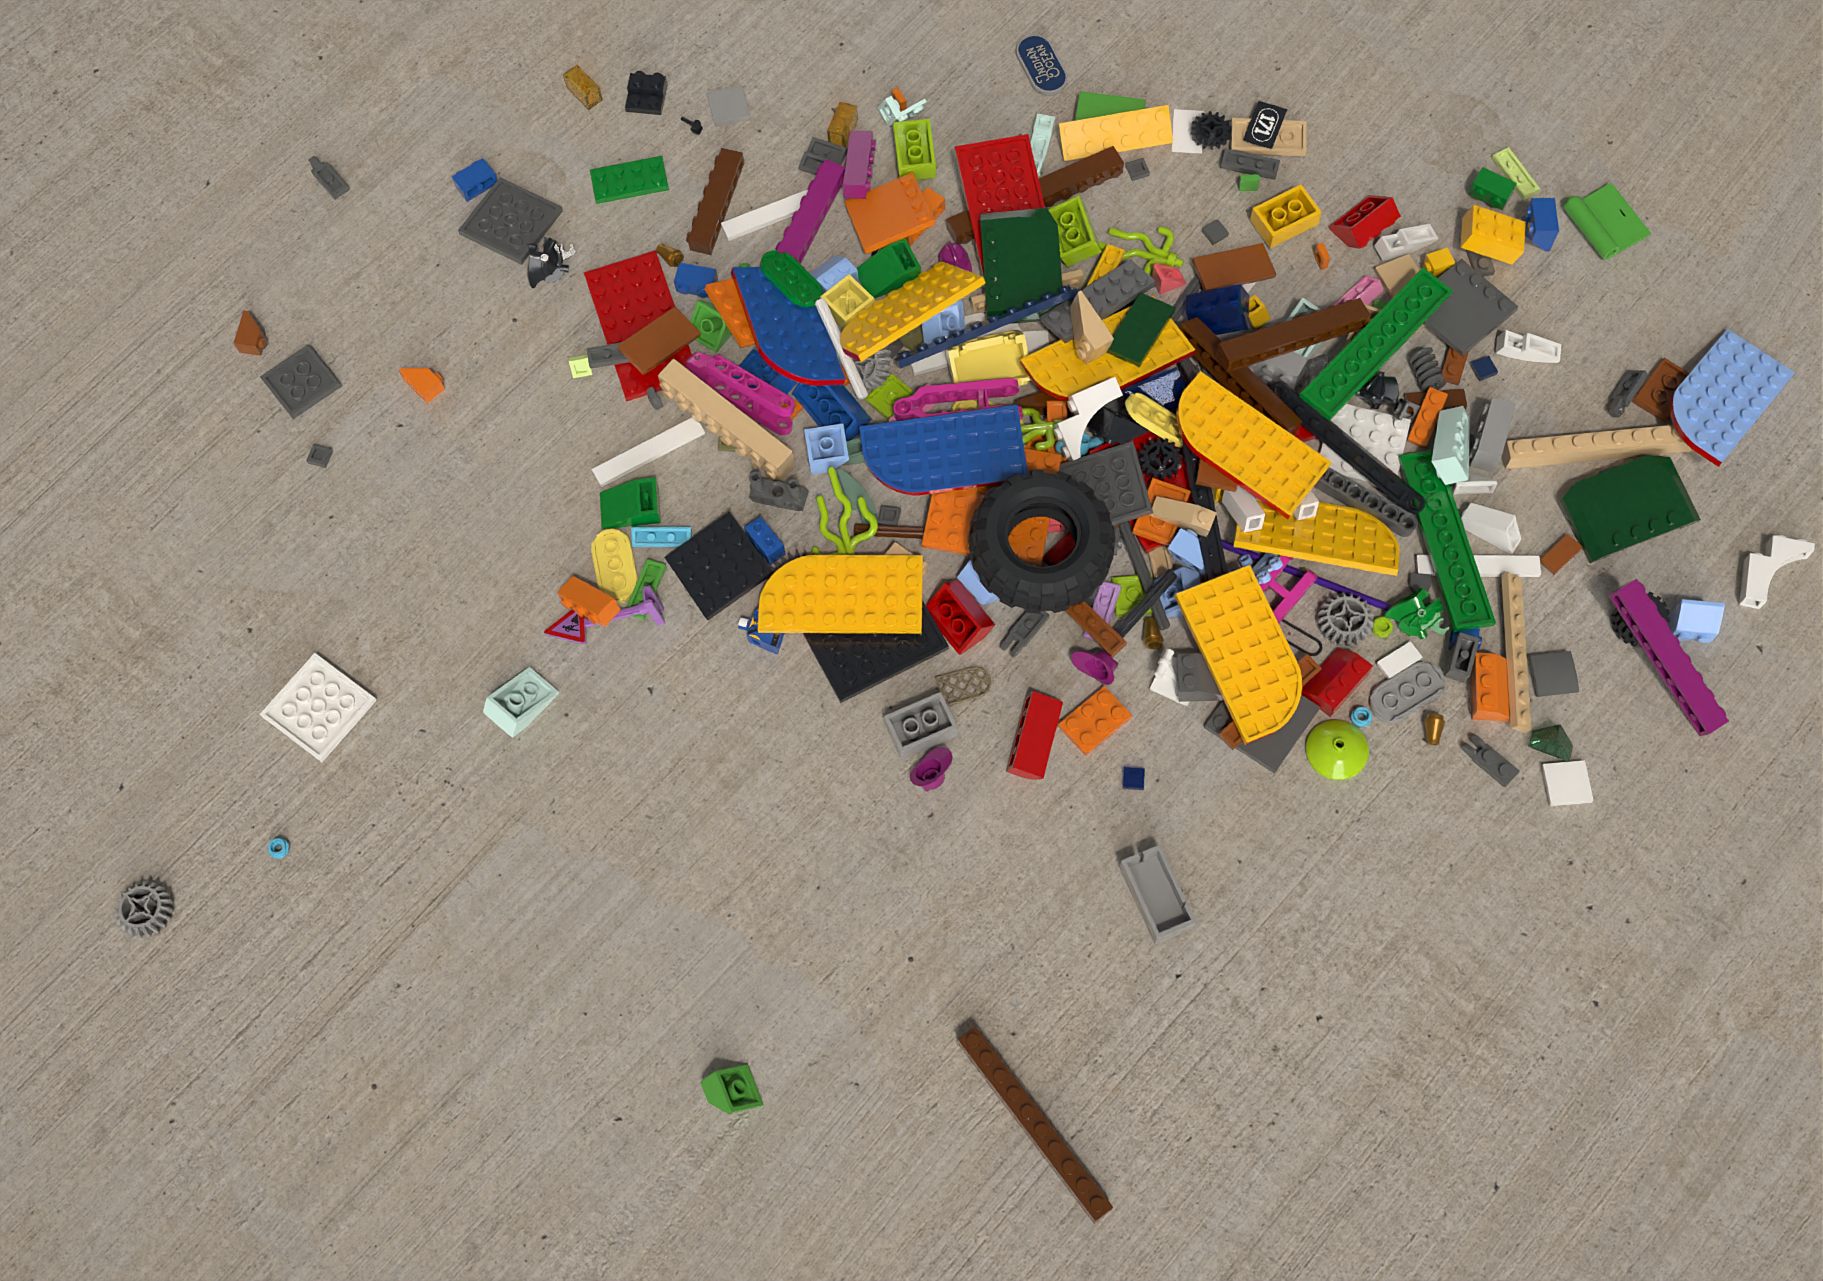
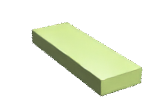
M1509 147L1493 154L1492 160L1504 176L1517 183L1515 190L1522 200L1540 191L1539 186Z

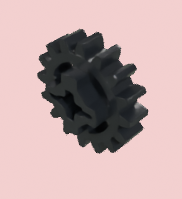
M1209 111L1208 115L1203 112L1201 113V118L1199 116L1195 117V121H1192L1190 134L1193 135V141L1197 140V146L1203 144V149L1210 146V149L1213 150L1214 146L1219 149L1221 143L1226 145L1227 140L1230 139L1231 126H1229V120L1224 121L1225 115L1219 117V112L1212 115V112Z
M1158 438L1156 443L1151 439L1149 446L1143 445L1144 451H1140L1139 456L1141 458H1139V462L1143 464L1141 466L1142 471L1147 470L1146 477L1153 475V478L1157 479V477H1160L1161 481H1164L1165 476L1170 480L1172 473L1178 474V468L1182 466L1180 461H1182L1183 455H1178L1181 449L1174 448L1175 442L1168 444L1167 438L1164 442H1161V439Z

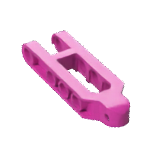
M695 352L686 360V369L744 414L752 417L751 419L757 420L761 425L778 435L785 436L791 433L793 422L788 416L793 414L795 402L790 396L720 355L709 356ZM717 366H724L725 369H722V370H721V369H717L716 367H717ZM739 375L741 378L735 379L732 376ZM756 385L757 388H749L748 386ZM722 386L724 389L718 390L715 387ZM737 395V396H739L740 398H739V399H733V398H731V396ZM781 404H788L789 407H786V408H785V407H781L780 405H781ZM748 405H753V408L750 409V408H748L747 406H748ZM779 424H786L787 427H784V428H783V427H780V426H778V425H779Z
M1005 378L922 386L913 396L901 398L895 402L893 408L896 421L1005 407V405L989 406L988 398L1016 395L1019 393V384L1017 379ZM977 399L980 408L975 410L961 409V411L955 412L942 411V413L926 414L922 409L926 404ZM1018 406L1019 418L1021 420L1023 418L1022 407Z
M1282 555L1279 558L1283 566L1278 570L1269 572L1271 575L1270 581L1259 584L1263 592H1267L1271 588L1284 598L1273 611L1278 624L1318 578L1317 574L1309 570L1289 592L1276 580L1282 574L1285 566L1294 557Z

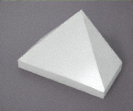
M1470 472L1469 480L1455 484L1453 494L1493 493L1497 486V481Z

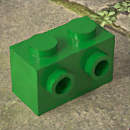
M1482 167L1472 183L1469 195L1490 204L1492 207L1503 210L1512 196L1517 183Z

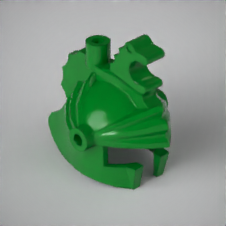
M1423 587L1392 604L1384 614L1385 618H1392L1399 622L1398 628L1402 630V633H1406L1408 636H1419L1420 639L1428 636L1425 631L1428 628L1441 635H1445L1446 631L1450 629L1448 625L1443 628L1439 626V623L1444 620L1442 616H1439L1443 612L1441 608L1443 604L1440 602V598L1423 604L1422 600L1429 596V593Z

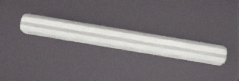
M820 298L815 302L817 310L857 398L862 400L868 396L866 388L852 358L847 356L842 350L839 341L841 333L826 300Z

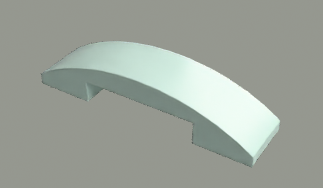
M1037 114L1030 142L1038 176H1040L1045 163L1056 118L1043 114Z

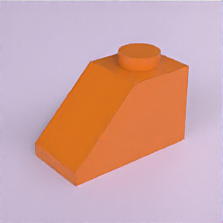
M401 368L398 370L403 380L427 404L445 390L442 384L444 381L437 372L433 373L429 368Z

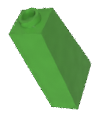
M1080 91L1075 121L1149 107H1145L1146 99Z

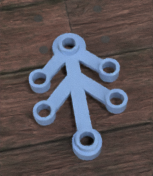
M1265 553L1253 568L1251 565L1253 560L1249 554L1239 558L1242 567L1251 566L1259 584L1270 581L1271 575L1269 572L1278 570L1283 566L1279 558L1281 555ZM1231 568L1228 573L1238 570V568Z

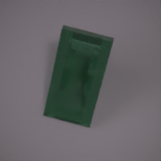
M1561 724L1533 730L1528 747L1569 762L1573 744Z

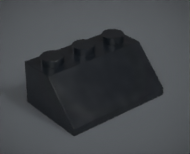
M1104 406L1092 416L1087 424L1091 433L1096 434L1097 437L1112 445L1115 442L1124 444L1148 432L1147 428L1127 415Z

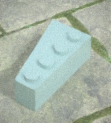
M1463 406L1440 411L1439 419L1437 420L1432 463L1436 468L1438 478H1441L1445 485L1469 480V416Z

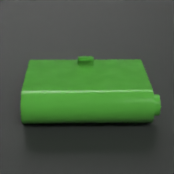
M1612 183L1583 199L1580 196H1571L1565 201L1564 210L1603 260L1615 256L1651 235V232Z

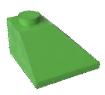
M698 300L690 320L701 332L700 337L696 341L714 352H718L732 333L713 303Z
M748 1064L715 1071L700 1082L708 1103L728 1114L764 1105Z

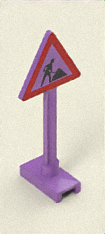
M651 586L643 587V602L637 606L621 609L611 621L637 614L644 615L650 613L657 626L665 624V620L660 611H664V607ZM572 609L547 628L544 633L547 636L585 645L587 643L586 628L595 624L590 622L585 616L580 617Z

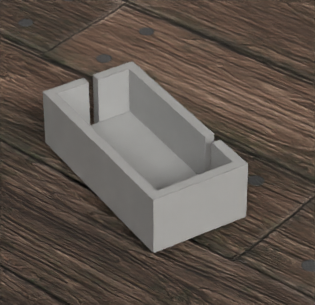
M1161 845L1143 851L1141 856L1142 862L1140 863L1139 853L1121 860L1119 868L1155 944L1195 928L1197 921L1189 904L1185 906L1187 900Z

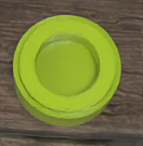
M1378 617L1374 620V626L1371 628L1372 633L1378 638H1386L1393 630V623L1388 618Z

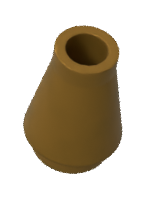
M663 243L657 246L656 253L670 267H678L679 263L683 262L684 256L680 250L666 246Z
M1147 618L1144 621L1143 643L1148 649H1158L1164 641L1155 618Z
M1427 714V719H1424L1426 744L1439 745L1446 721H1444L1443 715Z

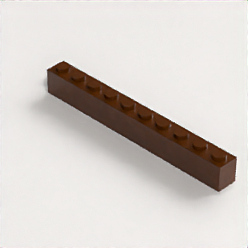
M1109 147L1039 178L1045 207H1051L1056 202L1067 200L1072 195L1085 192L1088 188L1101 185L1111 178L1119 177L1123 173L1124 162L1115 147ZM968 210L947 218V230L953 241L960 245L967 244L974 239Z
M976 1026L958 1039L960 1048L1093 1224L1111 1212L1113 1206Z

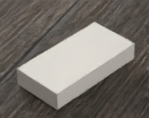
M1410 641L1378 661L1376 665L1388 680L1412 664L1421 661L1423 657Z

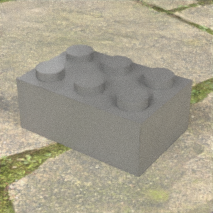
M1290 352L1247 367L1266 385L1282 381L1295 391L1303 377L1308 358L1295 352ZM1276 386V388H1277L1280 392L1283 391L1282 388H1280L1279 386Z
M1492 398L1490 404H1485L1483 413H1481L1478 421V430H1476L1474 435V445L1469 453V458L1472 459L1470 467L1491 473L1494 472L1503 454L1516 404Z
M941 692L884 716L885 726L901 760L958 736V726Z

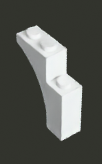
M1115 377L1068 396V407L1071 412H1074L1075 416L1054 424L1055 429L1053 430L1056 439L1060 440L1063 445L1061 451L1065 459L1068 458L1069 461H1074L1081 458V440L1088 422L1102 406L1122 396Z
M1773 535L1766 543L1765 556L1761 553H1750L1743 561L1739 605L1760 609L1767 601L1768 588L1774 573L1790 562L1807 559L1814 551L1815 543L1807 542L1804 539L1795 540L1783 535Z

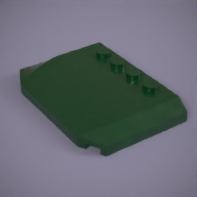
M1047 208L980 214L987 317L994 314H999L1000 316L1005 314V310L1016 306L1019 308L1024 306L1023 303L1028 300L1034 299L1036 301L1041 299V295L1052 292L1053 294L1059 291L1063 284L1058 224ZM1059 304L1010 324L1041 321L1043 314Z
M1646 455L1580 480L1560 500L1590 564L1616 552L1673 530L1692 525L1701 520L1671 457Z

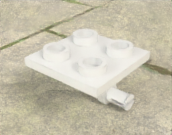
M1166 649L1163 658H1160L1158 661L1159 666L1154 673L1156 677L1150 690L1188 706L1189 702H1179L1177 658L1173 657L1174 651Z

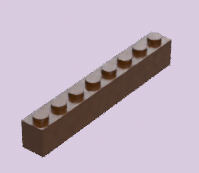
M1361 298L1347 300L1342 304L1331 305L1324 310L1313 311L1308 315L1298 316L1286 322H1279L1268 328H1260L1255 332L1242 334L1231 340L1226 339L1219 343L1216 356L1225 372L1228 373L1363 329L1368 324L1371 315Z
M1198 317L1181 324L1179 329L1195 348V355L1193 356L1228 391L1293 436L1295 435L1303 421L1248 367L1226 373L1216 356L1219 343L1222 341Z

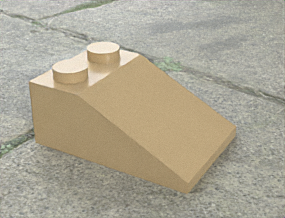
M1079 291L1070 306L1076 353L1087 365L1104 355L1114 338L1083 292Z

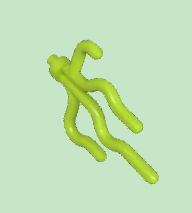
M1158 227V233L1167 237L1162 249L1155 247L1148 235L1142 232L1128 233L1115 228L1108 230L1110 235L1124 240L1138 239L1143 241L1149 252L1141 249H1131L1125 252L1122 260L1135 256L1150 260L1144 268L1148 275H1150L1153 265L1156 263L1181 268L1184 264V260L1179 259L1178 254L1169 252L1174 241V234L1166 227ZM1098 241L1101 250L1104 251L1107 243Z
M1022 408L1023 416H1032L1035 423L1021 425L1022 433H1027L1022 436L1023 444L1037 436L1046 435L1047 441L1037 443L1035 448L1037 450L1051 448L1055 443L1054 424L1063 420L1056 419L1054 422H1045L1041 420L1037 410Z
M831 466L828 468V474L834 494L844 505V512L839 521L842 540L827 529L829 519L827 507L823 496L818 495L816 501L821 515L819 522L820 532L824 538L833 542L837 547L838 551L829 555H855L857 544L870 539L876 534L878 521L868 510L865 498L859 497L857 502L863 517L869 521L870 528L868 531L850 539L847 522L852 513V504L849 498L843 494L836 470ZM812 547L811 552L814 555H821L818 547Z

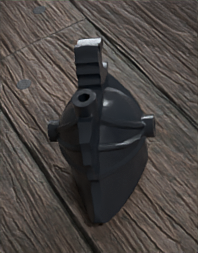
M544 237L543 252H536V243L527 244L529 248L527 278L531 288H535L543 280L547 283H555V281L561 279L564 272L568 273L569 265H563L562 262L564 259L566 260V258L575 254L572 244L568 252L563 250L562 244L557 246V241H553L552 238L547 239Z
M1378 371L1355 396L1364 397L1372 409H1379L1381 405L1395 406L1398 403L1399 386L1395 377L1384 376L1385 372Z

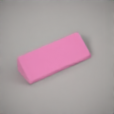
M1367 275L1364 276L1334 305L1336 306L1347 300L1361 298L1362 302L1368 305L1383 291L1381 281Z

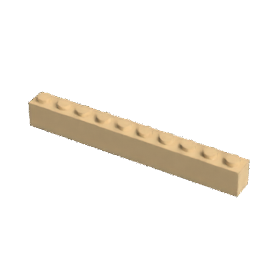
M1674 425L1510 440L1506 442L1502 456L1505 469L1691 452L1694 450L1681 439Z

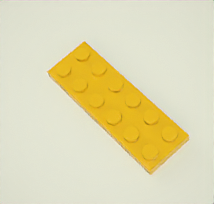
M1169 105L1058 123L1063 161L1086 158L1112 146L1115 147L1117 152L1173 143Z

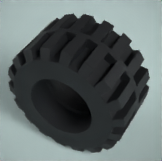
M1649 591L1648 597L1656 604L1657 611L1661 617L1669 623L1670 617L1668 615L1670 611L1665 609L1667 604L1660 601L1661 597L1653 596L1654 593ZM1615 608L1611 615L1613 616L1611 619V624H1614L1612 627L1613 631L1618 632L1616 636L1619 639L1622 637L1624 643L1630 642L1631 646L1636 647L1639 642L1617 608Z

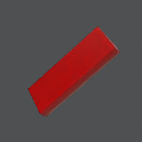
M1035 691L1026 696L1006 772L1026 779L1040 780L1044 778L1063 705L1062 701Z

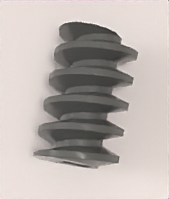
M1431 347L1419 350L1410 359L1424 392H1427L1429 387L1439 390L1446 384L1445 381H1441L1444 379V375L1439 374L1442 370L1440 367H1437L1439 363L1435 360V354H1431L1433 352Z

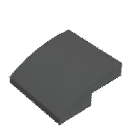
M812 137L808 150L804 152L798 169L816 175L818 166L822 165L825 159L842 165L848 150L845 147Z
M1571 651L1529 656L1530 673L1534 677L1536 697L1579 692L1577 673Z

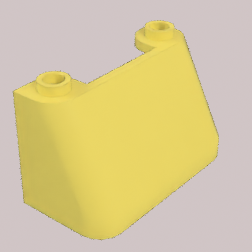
M1010 330L977 337L945 350L953 384L1014 378L1018 380L1019 386H1022L1031 381L1020 365V359L1028 356L1025 334L1020 330Z

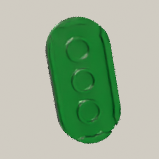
M777 250L768 251L763 255L760 262L762 273L792 303L801 307L816 306L815 302L821 298L820 296L823 292L822 286L794 257L786 252H783V254L778 253Z

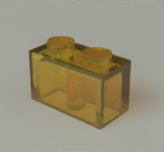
M575 65L563 74L566 88L588 110L603 100L600 87L578 65Z
M839 102L827 129L828 142L847 147L850 131L854 130L858 121L857 106Z

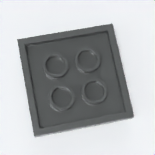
M306 345L260 376L292 419H295L341 387L309 345Z

